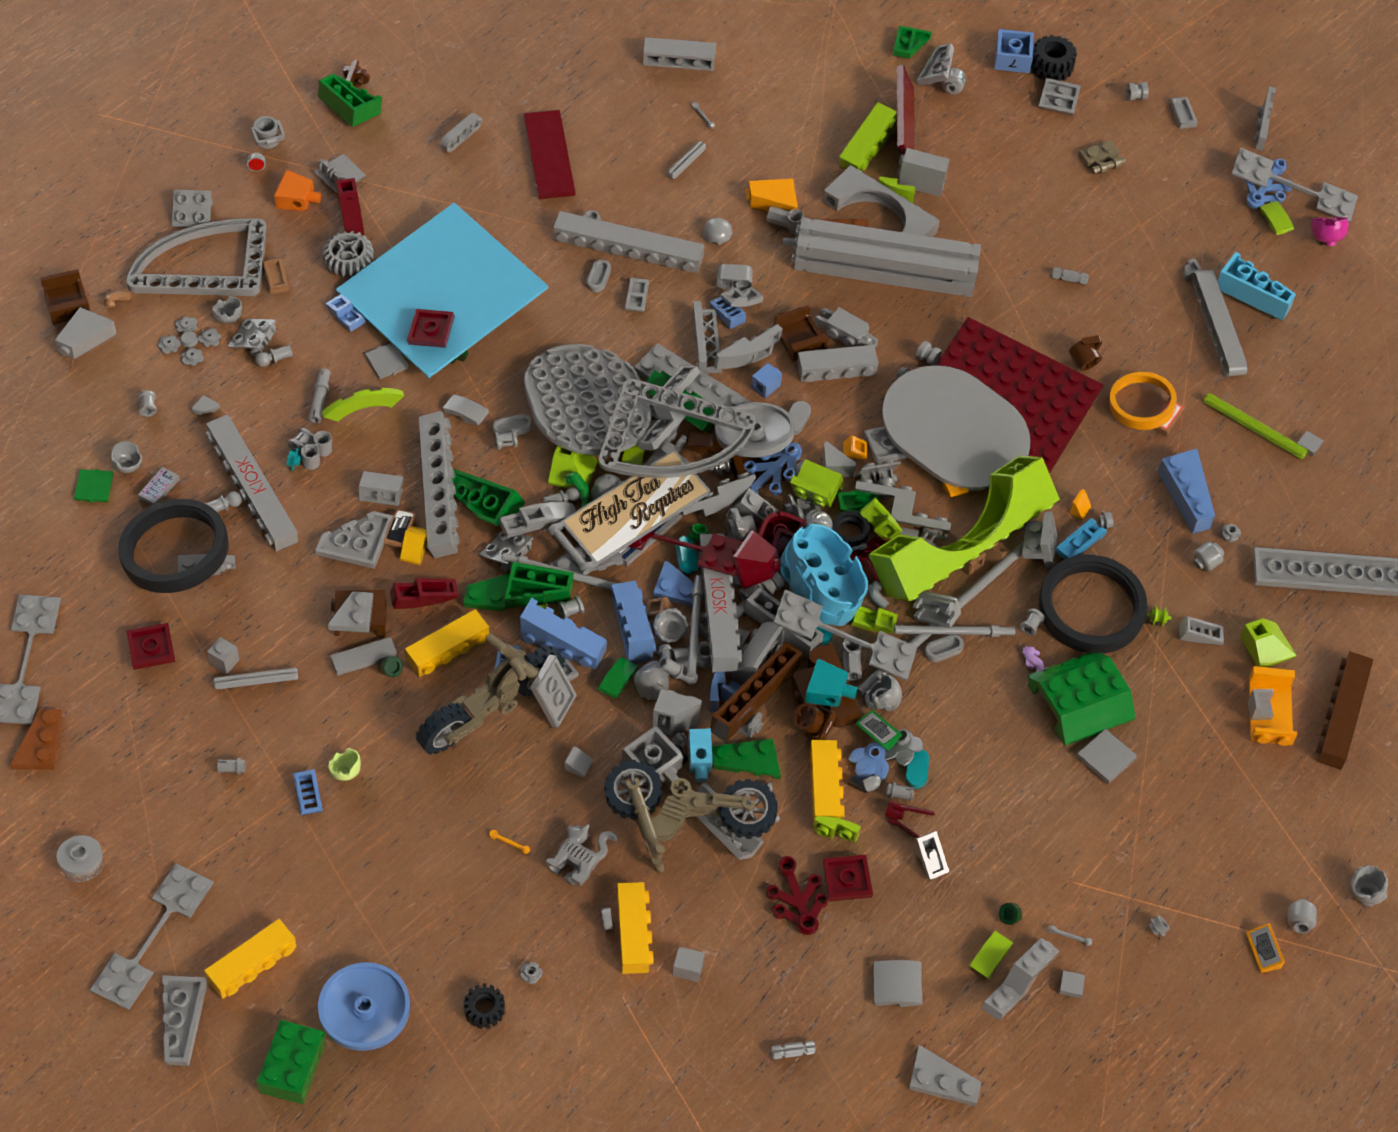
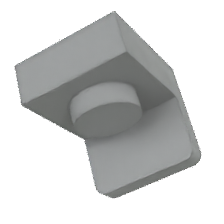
M758 712L756 716L753 715L737 732L749 739L754 733L758 734L763 726V722H761L762 714Z

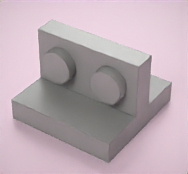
M1044 512L1043 521L1026 522L1022 551L1023 559H1043L1045 568L1054 567L1058 535L1053 512Z

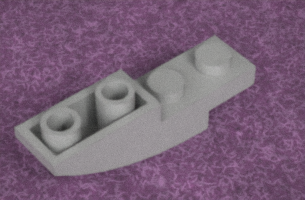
M777 324L772 328H767L761 335L753 337L750 341L746 337L739 341L735 340L729 347L717 352L714 367L716 369L737 368L768 357L772 353L773 345L780 341L783 328Z
M749 472L737 475L738 479L730 481V478L719 481V486L714 487L717 495L711 492L702 500L682 511L681 514L686 515L701 510L703 516H708L727 507L751 486L756 479L755 474L749 475Z
M567 502L534 504L519 508V513L501 517L499 523L506 538L538 529L546 532L552 524L564 520L575 513L576 509L573 503Z

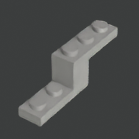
M682 365L663 387L683 393L684 389L700 373L698 366ZM669 395L665 397L664 401L667 404H673L676 399ZM653 406L658 420L637 442L639 449L656 450L687 415Z
M861 478V481H856L855 491L894 498L891 515L897 523L929 529L935 528L945 532L950 531L951 523L947 522V518L936 517L934 520L927 518L928 515L916 513V516L912 515L916 492L912 491V487L901 486L899 489L892 487L893 484L881 482V485L873 484V480Z
M1040 938L1013 965L1004 983L984 1001L981 1009L1000 1021L1028 993L1038 974L1057 956L1059 950L1050 942Z

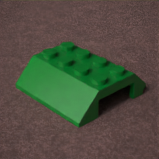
M1089 652L1078 656V659L1073 658L1062 662L1061 665L1056 664L1043 669V671L1040 670L1028 675L1029 682L1027 685L1032 694L1035 695L1040 690L1058 719L1054 730L1064 746L1101 733L1104 729L1108 730L1130 722L1136 718L1131 689L1110 656L1099 652Z

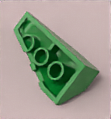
M453 469L455 477L452 478V482L456 489V494L454 495L482 521L498 526L500 525L499 520L501 517L519 513V508L525 504L523 498L514 489Z

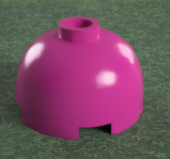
M1347 217L1312 219V234L1319 242H1325V246L1336 245V242L1341 241L1348 233L1349 222Z

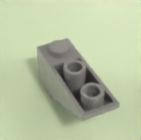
M750 488L736 499L731 508L738 509L740 516L752 515L755 526L760 528V525L768 515L779 512L778 509Z

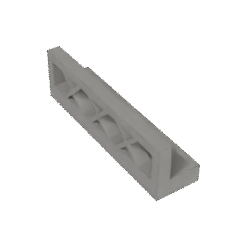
M693 301V323L698 369L705 373H722V369L707 367V362L710 359L715 362V355L720 351L716 309H702L701 301ZM703 316H712V319L707 323L703 320ZM707 329L714 333L710 338L704 335ZM708 344L715 348L711 353L706 350Z
M706 783L701 784L696 791L699 793H715ZM711 815L698 817L739 860L752 858L764 843L760 837L756 838L754 836L752 839H746L743 836L741 838L736 837V834L733 832L731 834L727 831V827L723 826L721 817Z

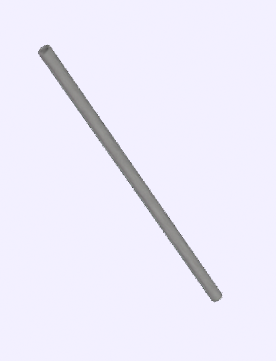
M1024 540L957 598L960 609L1022 555ZM929 623L927 626H940V625H935V624ZM917 634L908 643L918 648L932 634ZM877 669L858 686L857 693L860 696L865 695L876 681L881 680V674L885 671Z

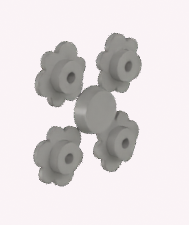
M185 316L182 320L176 321L177 331L179 333L183 332L181 341L173 335L169 337L163 336L160 339L158 348L162 349L164 354H169L170 352H176L181 344L185 347H190L187 349V352L182 353V363L196 366L197 363L203 362L204 357L202 351L196 350L193 346L198 343V340L200 343H204L205 347L210 345L217 346L221 335L217 333L216 329L212 328L208 331H202V335L197 337L193 332L197 330V320Z

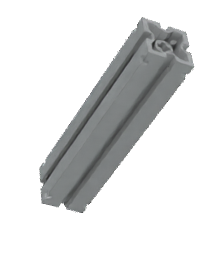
M802 217L801 225L797 224L795 235L798 237L794 239L783 238L782 245L793 246V250H796L793 251L791 262H795L794 270H805L811 273L947 294L965 295L967 297L973 296L981 244H969L968 242L818 219L810 220Z

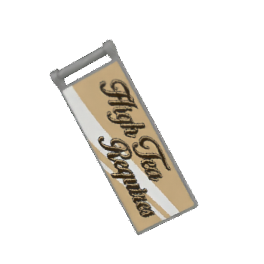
M673 450L649 466H675L687 463L676 450ZM697 474L673 478L632 476L564 520L552 524L547 531L559 541L580 567L582 574L587 575L599 564L709 495L710 489ZM563 528L567 530L592 561L586 562L561 532Z

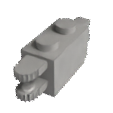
M840 307L835 312L828 308H823L820 312L821 316L817 315L814 318L816 325L825 329V333L830 338L836 339L847 347L874 345L876 348L879 340L868 333V323Z

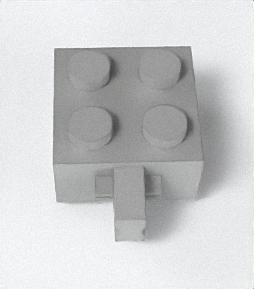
M657 726L623 749L622 762H630V760L646 762V765L653 766L655 772L659 773L662 784L665 782L671 788L672 782L679 778L676 773L683 766V755ZM646 782L644 785L648 790H650L649 785Z

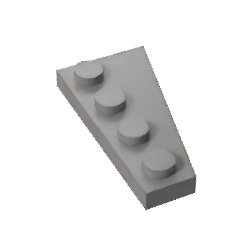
M162 976L165 1013L163 1014V1022L165 1024L164 1060L167 1065L189 1066L208 980L205 977Z

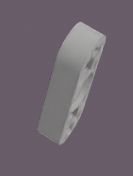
M475 113L468 115L442 138L440 147L447 152L453 151L479 129L482 124V118Z

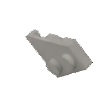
M352 592L329 622V630L369 632L374 598L373 593Z

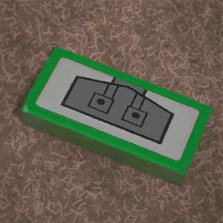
M874 710L855 723L888 751L892 749L903 735Z

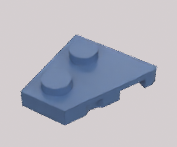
M665 561L653 596L657 598L667 597L669 601L692 607L693 599L691 598V592L694 588V582L668 561Z

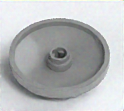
M751 402L732 407L749 412L756 419L751 437L736 455L743 457L769 456L783 450L793 440L795 434L794 420L783 408L762 402ZM726 412L722 415V419L724 421H731L733 415ZM736 415L735 424H738L739 416ZM749 419L742 421L744 422V426L750 424ZM715 425L716 439L723 449L732 444L741 433V431Z

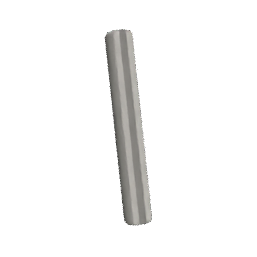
M296 667L215 677L214 687L215 689H225L297 680L298 670Z

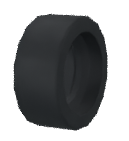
M844 511L835 516L832 522V530L844 542L848 543L850 547L867 542L870 524L860 513ZM846 523L854 524L862 530V534L854 538L846 537L839 532L838 528Z

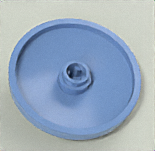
M364 962L346 966L333 974L321 990L318 1000V1013L321 1025L326 1034L342 1047L357 1051H367L383 1047L393 1041L407 1024L410 1014V997L407 987L397 973L383 965Z

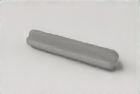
M698 141L667 171V176L675 179L706 150V144Z

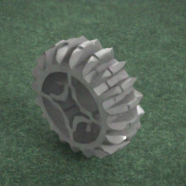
M353 230L351 233L344 231L343 234L337 232L336 236L331 235L330 240H326L325 245H323L322 258L330 272L334 271L336 275L341 273L343 277L349 274L352 277V274L359 273L373 262L374 250L370 240L366 236H362L360 232L357 234Z

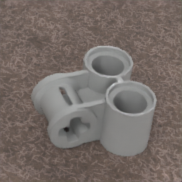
M300 428L296 437L288 441V445L293 451L299 448L298 454L302 457L303 467L308 470H314L320 465V456L325 457L332 453V438L327 431H318L314 435L306 428Z

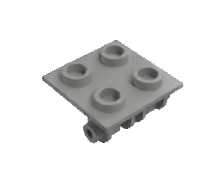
M344 154L330 162L326 159H320L318 161L319 169L314 171L336 194V180L355 178V182H358L366 177V174Z
M174 190L172 227H192L209 223L211 220V206H213V199H211L212 191Z
M246 319L233 336L228 348H250L251 354L256 357L259 352L264 350V347L268 345V342L276 333V326L274 325L276 320Z
M887 460L882 462V465L875 466V463L865 464L854 478H860L857 481H861V478L873 480V484H876L877 480L882 478H892L896 482L897 475L893 474V471L901 462Z
M501 531L479 556L501 563L500 568L504 572L510 571L513 563L502 561L503 553L518 557L520 555L524 556L532 549L531 546L533 544L531 541L533 537L521 534L506 538L504 532Z

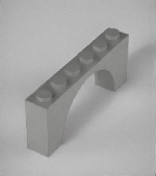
M851 165L824 190L822 203L835 211H839L844 206L856 202H875L890 208L899 216L904 227L903 233L933 237L938 232L939 219Z

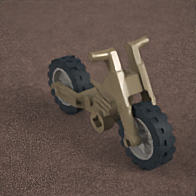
M490 633L487 635L486 640L507 659L502 661L494 671L487 674L486 683L481 688L477 687L473 691L474 694L471 696H461L427 717L425 723L420 725V730L416 733V740L428 754H438L440 751L447 750L449 746L452 747L460 739L482 726L485 717L492 712L499 710L505 715L514 710L518 704L514 698L517 692L522 696H532L533 692L530 687L549 654L557 657L562 668L565 666L564 658L552 645L549 647L543 646V648H538L533 653L526 654L524 650H519L509 644H505Z
M623 761L619 766L615 765L612 768V772L607 774L606 782L604 783L607 805L612 808L615 814H620V817L625 819L629 817L630 820H635V823L639 826L646 849L649 851L652 863L658 873H662L665 870L661 859L665 848L662 844H658L657 841L670 840L682 828L686 817L706 815L721 817V822L723 826L727 827L728 832L731 834L733 832L739 838L742 836L746 837V839H752L754 836L758 838L762 836V833H767L770 827L775 824L778 803L775 799V794L773 791H770L768 785L761 784L759 780H738L734 785L730 784L725 792L719 794L695 792L691 789V785L686 779L678 778L671 784V797L667 796L661 812L653 818H650L649 813L652 814L662 798V781L660 780L659 773L655 772L653 766L646 765L644 761ZM628 777H631V781H629V780L624 781V780H623V779H626V778H628ZM647 782L650 790L640 787ZM619 783L627 788L617 791ZM627 794L626 801L619 796ZM642 794H647L648 796L644 799ZM749 796L756 797L757 799L755 801H751L749 799ZM762 802L764 809L756 808L755 806ZM755 813H761L763 816L757 820Z

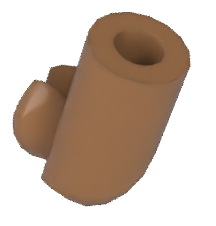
M116 291L104 297L105 307H114L115 301H131L132 293Z

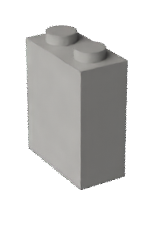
M907 148L905 155L901 154L899 165H901L897 172L899 185L916 186L915 190L941 197L950 159Z

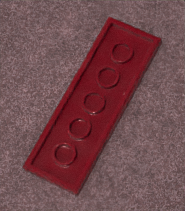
M904 64L897 66V147L903 155H905L907 148L915 150L914 87Z
M560 110L524 113L538 198L548 199L575 196L576 191Z

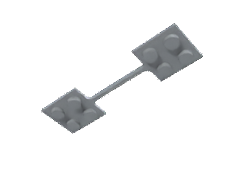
M1240 147L1232 175L1266 188L1268 179L1271 178L1318 197L1317 210L1334 217H1347L1348 222H1351L1358 195L1326 182L1323 183L1321 192L1303 187L1274 175L1271 171L1274 161Z
M784 591L773 622L774 624L811 640L816 627L825 629L871 649L872 655L869 665L906 681L908 680L917 650L916 646L882 631H879L875 643L871 644L822 623L820 621L822 605L790 591Z
M19 595L11 631L27 632L29 639L19 681L13 685L0 684V722L31 725L34 720L41 687L26 686L23 684L34 635L37 633H54L61 602L59 597Z
M176 863L152 897L153 901L164 905L167 911L142 949L131 960L114 953L90 991L129 1010L153 975L152 971L139 965V960L170 914L178 912L191 918L214 881Z

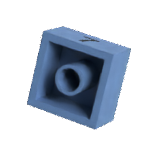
M999 29L995 47L994 69L1030 73L1033 59L1034 33Z

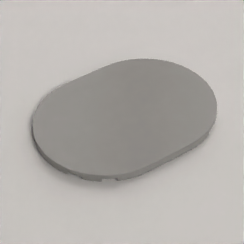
M568 344L548 349L546 353L536 356L529 363V367L524 375L523 384L534 421L546 438L572 452L600 455L624 382L627 379L640 380L630 363L624 362L612 351L595 349L592 345ZM631 385L629 392L636 390L634 385ZM642 387L641 391H639L640 396H642ZM623 402L620 405V408L624 411H628L632 407L628 402ZM637 402L621 452L635 446L649 430L651 422L650 404ZM617 420L614 423V426L618 429H622L626 425L623 420ZM611 438L608 441V444L612 447H616L620 443L617 438Z
M946 366L920 367L899 377L886 393L883 402L882 421L889 439L903 454L943 483L954 487L968 488L971 491L985 490L990 486L991 473L1017 456H1028L1030 434L1027 424L1019 411L977 378L962 370Z

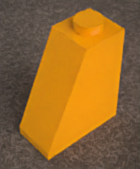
M793 179L749 181V188L745 189L746 200H749L751 208L766 212L769 211L771 206L787 211L798 210Z

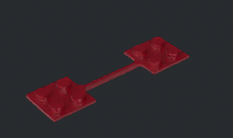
M652 530L628 546L643 550L648 539L654 538L701 551L703 554L697 566L735 576L737 570L733 556L743 541L713 534L706 546H698L655 534Z

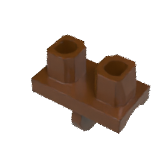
M353 60L351 66H345L343 69L346 80L352 82L353 86L358 89L362 84H367L370 80L367 70L359 67L358 60Z

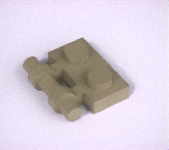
M1111 140L1080 150L1078 155L1087 168L1091 167L1093 174H1101L1106 172L1107 169H1116L1126 163L1125 157L1118 158L1120 152Z

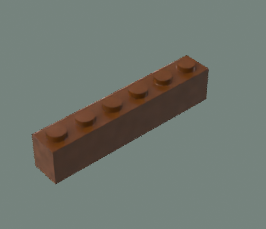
M785 642L712 716L711 733L727 742L799 668L802 652Z
M1349 651L1347 658H1342L1339 666L1342 673L1337 675L1334 686H1337V691L1333 690L1330 702L1333 705L1332 708H1328L1325 716L1328 723L1323 725L1320 736H1323V741H1319L1315 752L1319 754L1317 762L1342 770L1347 760L1374 659Z

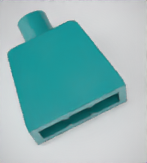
M817 659L806 692L805 702L838 707L842 696L855 699L858 687L846 684L848 679L847 671Z

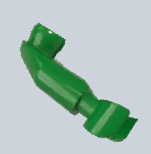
M578 472L568 473L566 475V482L574 484L579 490L580 499L583 503L581 508L590 503L589 486Z

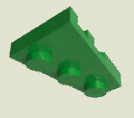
M773 739L712 746L714 769L736 773L743 771L754 773L753 775L755 776L768 775L773 776L774 779H781Z

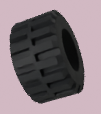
M1058 35L1039 38L1033 46L1032 72L1036 73V76L1038 78L1041 77L1044 81L1046 78L1061 81V79L1066 80L1074 70L1077 57L1076 47L1067 38H1061Z

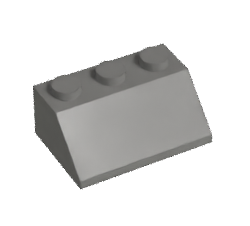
M763 622L759 629L755 628L751 635L750 643H746L742 648V662H738V671H733L732 680L743 685L783 645L785 628L773 622Z

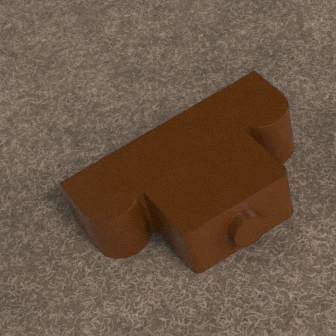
M833 643L812 649L809 653L808 669L793 673L792 694L794 701L798 702L799 705L806 703V692L817 659L843 670ZM842 696L838 707L820 705L837 714L833 723L834 727L840 728L853 725L860 719L861 711L856 699Z

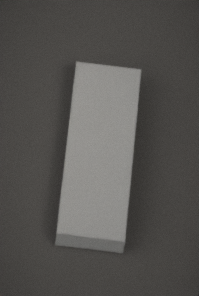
M391 637L333 654L331 655V660L336 674L339 676L381 663L387 656L397 657V652Z

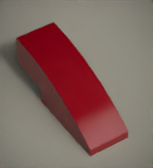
M416 578L414 583H394L390 590L393 609L425 607L447 602L459 596L455 579Z

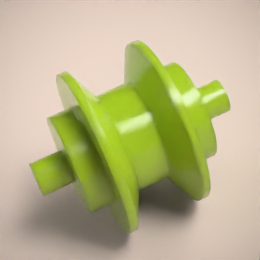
M1155 605L1154 609H1151V612L1146 614V616L1150 617L1152 625L1160 622L1161 627H1163L1167 620H1171L1166 607L1158 610Z

